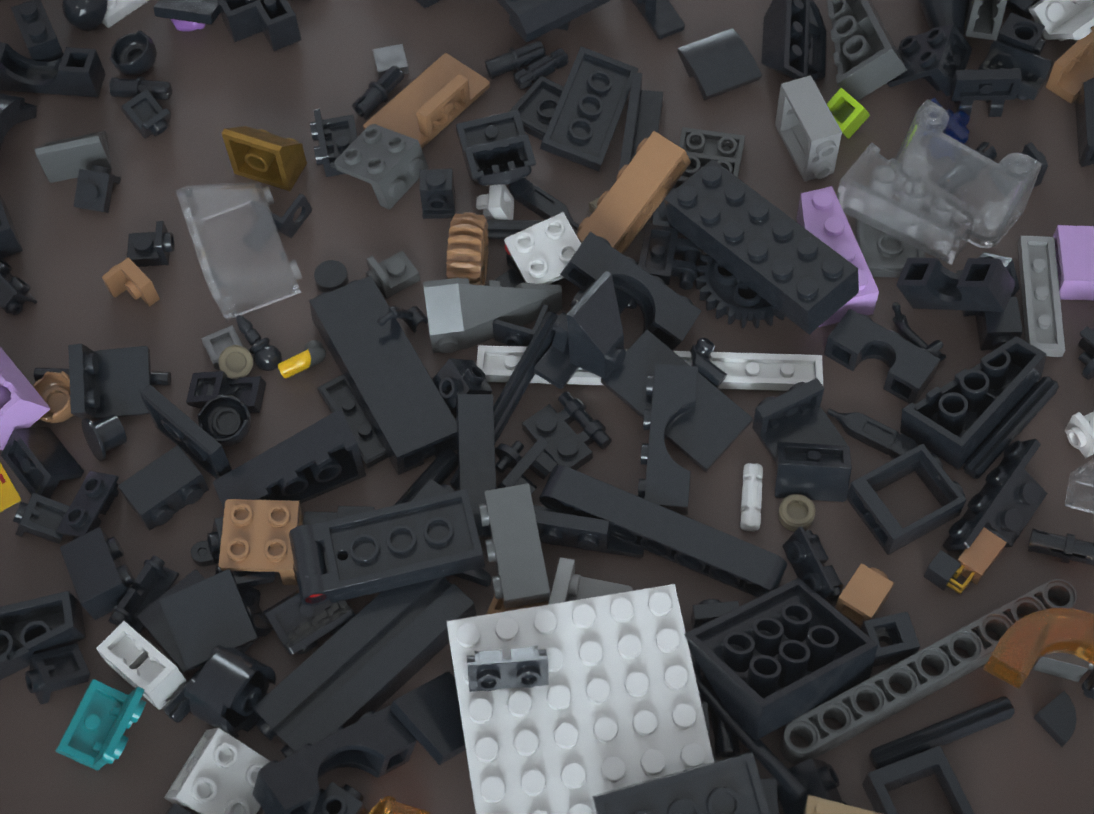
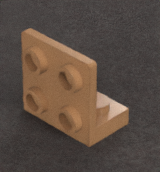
M227 499L224 508L219 556L220 570L279 572L283 585H298L289 532L293 528L303 525L300 502Z

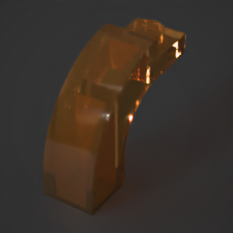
M1051 608L1024 616L1003 634L983 670L1019 689L1028 677L1035 661L1047 654L1068 653L1094 665V614L1070 608Z

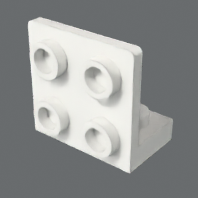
M1040 0L1028 9L1036 23L1046 26L1043 33L1045 40L1059 39V41H1064L1066 39H1074V41H1077L1090 34L1092 31L1091 27L1094 26V0Z
M564 212L504 239L505 245L525 283L551 284L564 278L560 273L581 244Z
M220 728L208 729L201 737L164 798L179 806H188L199 814H256L261 806L252 795L260 769L271 761Z

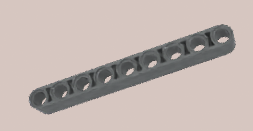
M1063 579L1049 580L794 719L786 726L780 743L782 756L794 765L810 758L815 759L1038 636L1046 622L1061 623L1066 619L1077 601V592L1074 586ZM1048 597L1058 599L1062 606L1054 605ZM1017 614L1026 615L1032 623L1021 621ZM985 631L997 633L1001 640L996 641L989 638ZM954 648L964 649L970 658L958 656ZM930 665L937 670L939 675H928L921 666ZM893 682L899 683L905 687L907 693H896L890 688L889 684ZM866 700L873 705L875 710L865 712L858 707L856 702ZM834 718L841 723L842 729L832 730L824 724L823 720ZM793 736L804 737L808 741L809 747L804 749L797 748L791 743L790 738Z

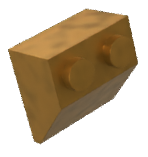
M248 126L225 128L221 133L234 174L291 191L307 164L302 143L292 138H283L270 134L266 130H257Z

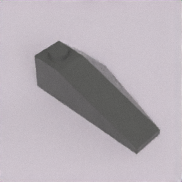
M467 278L423 282L433 353H453L494 338L493 322L495 319L524 326L538 319L544 304L549 305L550 312L555 313L562 310L561 285L520 283L514 288L502 287L500 281L489 280L487 286L472 285Z

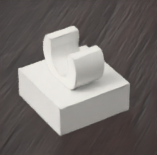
M505 184L490 185L489 194L477 197L476 208L477 210L483 209V215L486 219L513 220L514 197Z

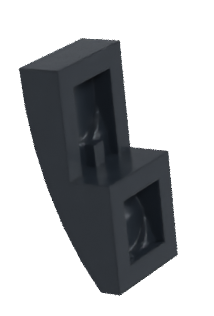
M224 371L193 373L186 403L189 406L202 409L208 400L218 395H233L246 403L250 413H260L266 382L261 376L231 379L227 377Z

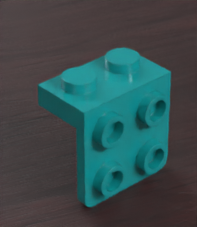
M92 679L55 752L97 771L105 764H112L115 759L118 760L129 737L123 735L126 728L129 729L132 723L138 721L146 705V701L141 699L145 689L137 686L127 695Z

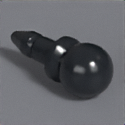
M238 315L236 321L239 330L244 334L249 344L252 345L249 352L255 355L256 365L264 371H272L278 368V364L282 361L280 350L274 345H270L268 337L261 339L260 334L253 328L252 323L243 316Z

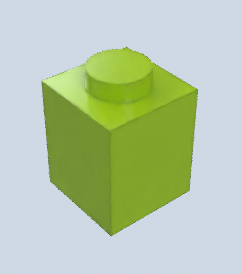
M840 88L827 103L842 134L847 139H850L870 116L865 107L843 88Z

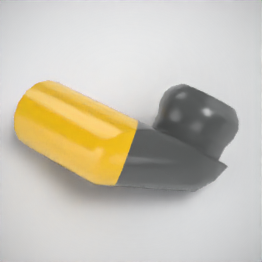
M309 341L304 347L305 351L279 363L278 368L281 375L287 379L303 370L322 363L326 357V350L320 341Z

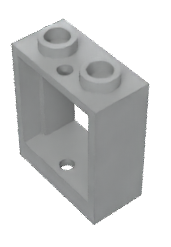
M810 75L782 83L775 127L804 182L816 178L822 179L829 174H833L842 131L813 78Z

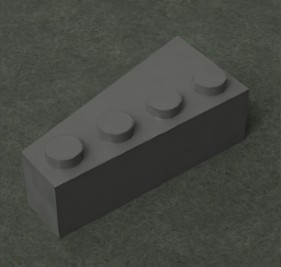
M827 0L828 14L832 21L831 39L835 45V53H833L834 63L838 70L836 81L840 88H843L856 101H859L907 71L871 0Z

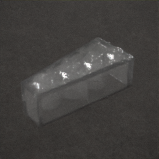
M871 142L840 180L837 198L843 212L952 265L966 246L976 217L943 193L937 195L928 189V182L919 176L913 178L901 170L903 165L894 158L888 160L879 154L880 148Z

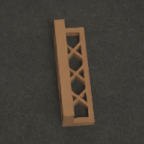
M1094 26L1091 28L1090 34L1079 39L1055 61L1046 85L1047 89L1070 104L1077 99L1083 82L1094 78Z

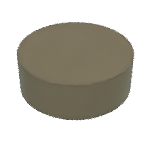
M229 346L219 356L218 364L220 371H224L227 377L231 379L246 377L253 367V357L249 350L243 346Z
M792 494L782 500L778 511V519L781 525L789 531L795 532L801 526L805 531L813 524L816 509L808 497Z

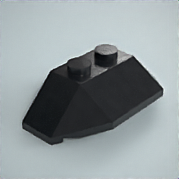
M772 0L764 16L761 64L793 80L811 75L815 82L825 77L826 28L820 10L814 0Z

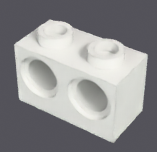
M125 621L96 648L106 663L134 688L139 686L145 689L143 696L159 710L187 682L174 663Z

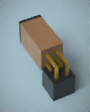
M985 525L973 544L964 550L958 560L940 550L927 567L923 577L943 591L948 586L961 595L970 581L976 585L980 582L1004 550L1008 539ZM961 574L967 580L961 585L953 578L957 579Z

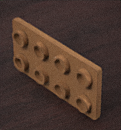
M445 53L363 124V129L365 130L371 124L382 126L418 140L422 149L489 89L490 81Z

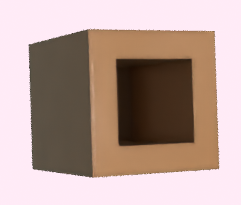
M861 563L838 597L835 609L854 625L861 628L864 621L875 619L887 601L894 582L890 581L881 570L873 567L869 568Z

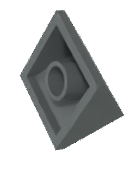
M106 130L43 143L35 148L36 156L49 183L78 177L79 169L91 171L92 165L112 169Z

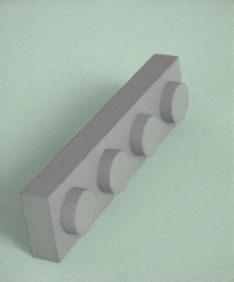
M1020 235L1017 244L1026 342L1047 353L1046 356L1062 357L1065 352L1054 237Z

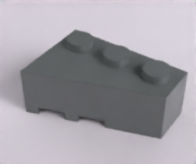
M529 483L484 491L485 503L479 504L482 527L489 526L491 539L485 540L489 563L496 562L498 576H492L495 598H503L505 609L549 601L550 589Z

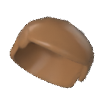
M61 371V373L46 372L42 379H39L33 385L35 390L51 408L39 420L47 423H62L74 416L71 414L70 377L64 371Z

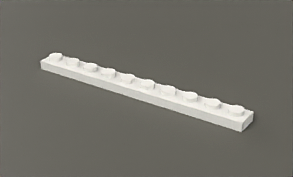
M478 345L477 367L485 373L487 382H507L527 347ZM673 351L692 366L690 351ZM711 352L710 354L712 363L728 374L718 389L788 391L799 382L807 383L815 378L823 386L822 355ZM579 368L567 383L575 385H603L601 377L582 368ZM536 374L530 382L551 384Z

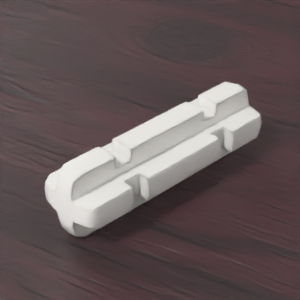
M747 463L744 465L740 527L744 531L755 532L760 529L763 467L760 464Z

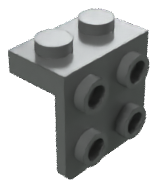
M376 124L369 125L334 161L338 171L371 183L380 206L389 210L420 178V170L429 168L418 140Z

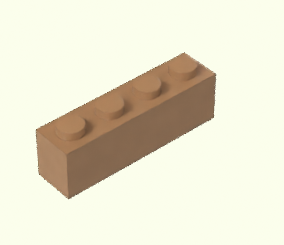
M655 131L652 132L649 138L643 139L629 165L626 164L620 169L617 181L612 188L600 196L597 208L590 217H586L580 223L576 235L580 243L583 242L589 232H592L596 236L606 239L614 249L624 254L690 165L691 161L686 151Z

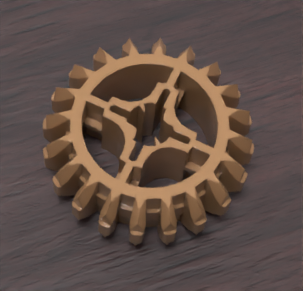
M464 212V214H455L452 218L447 248V279L467 278L472 285L486 284L489 231L484 215Z

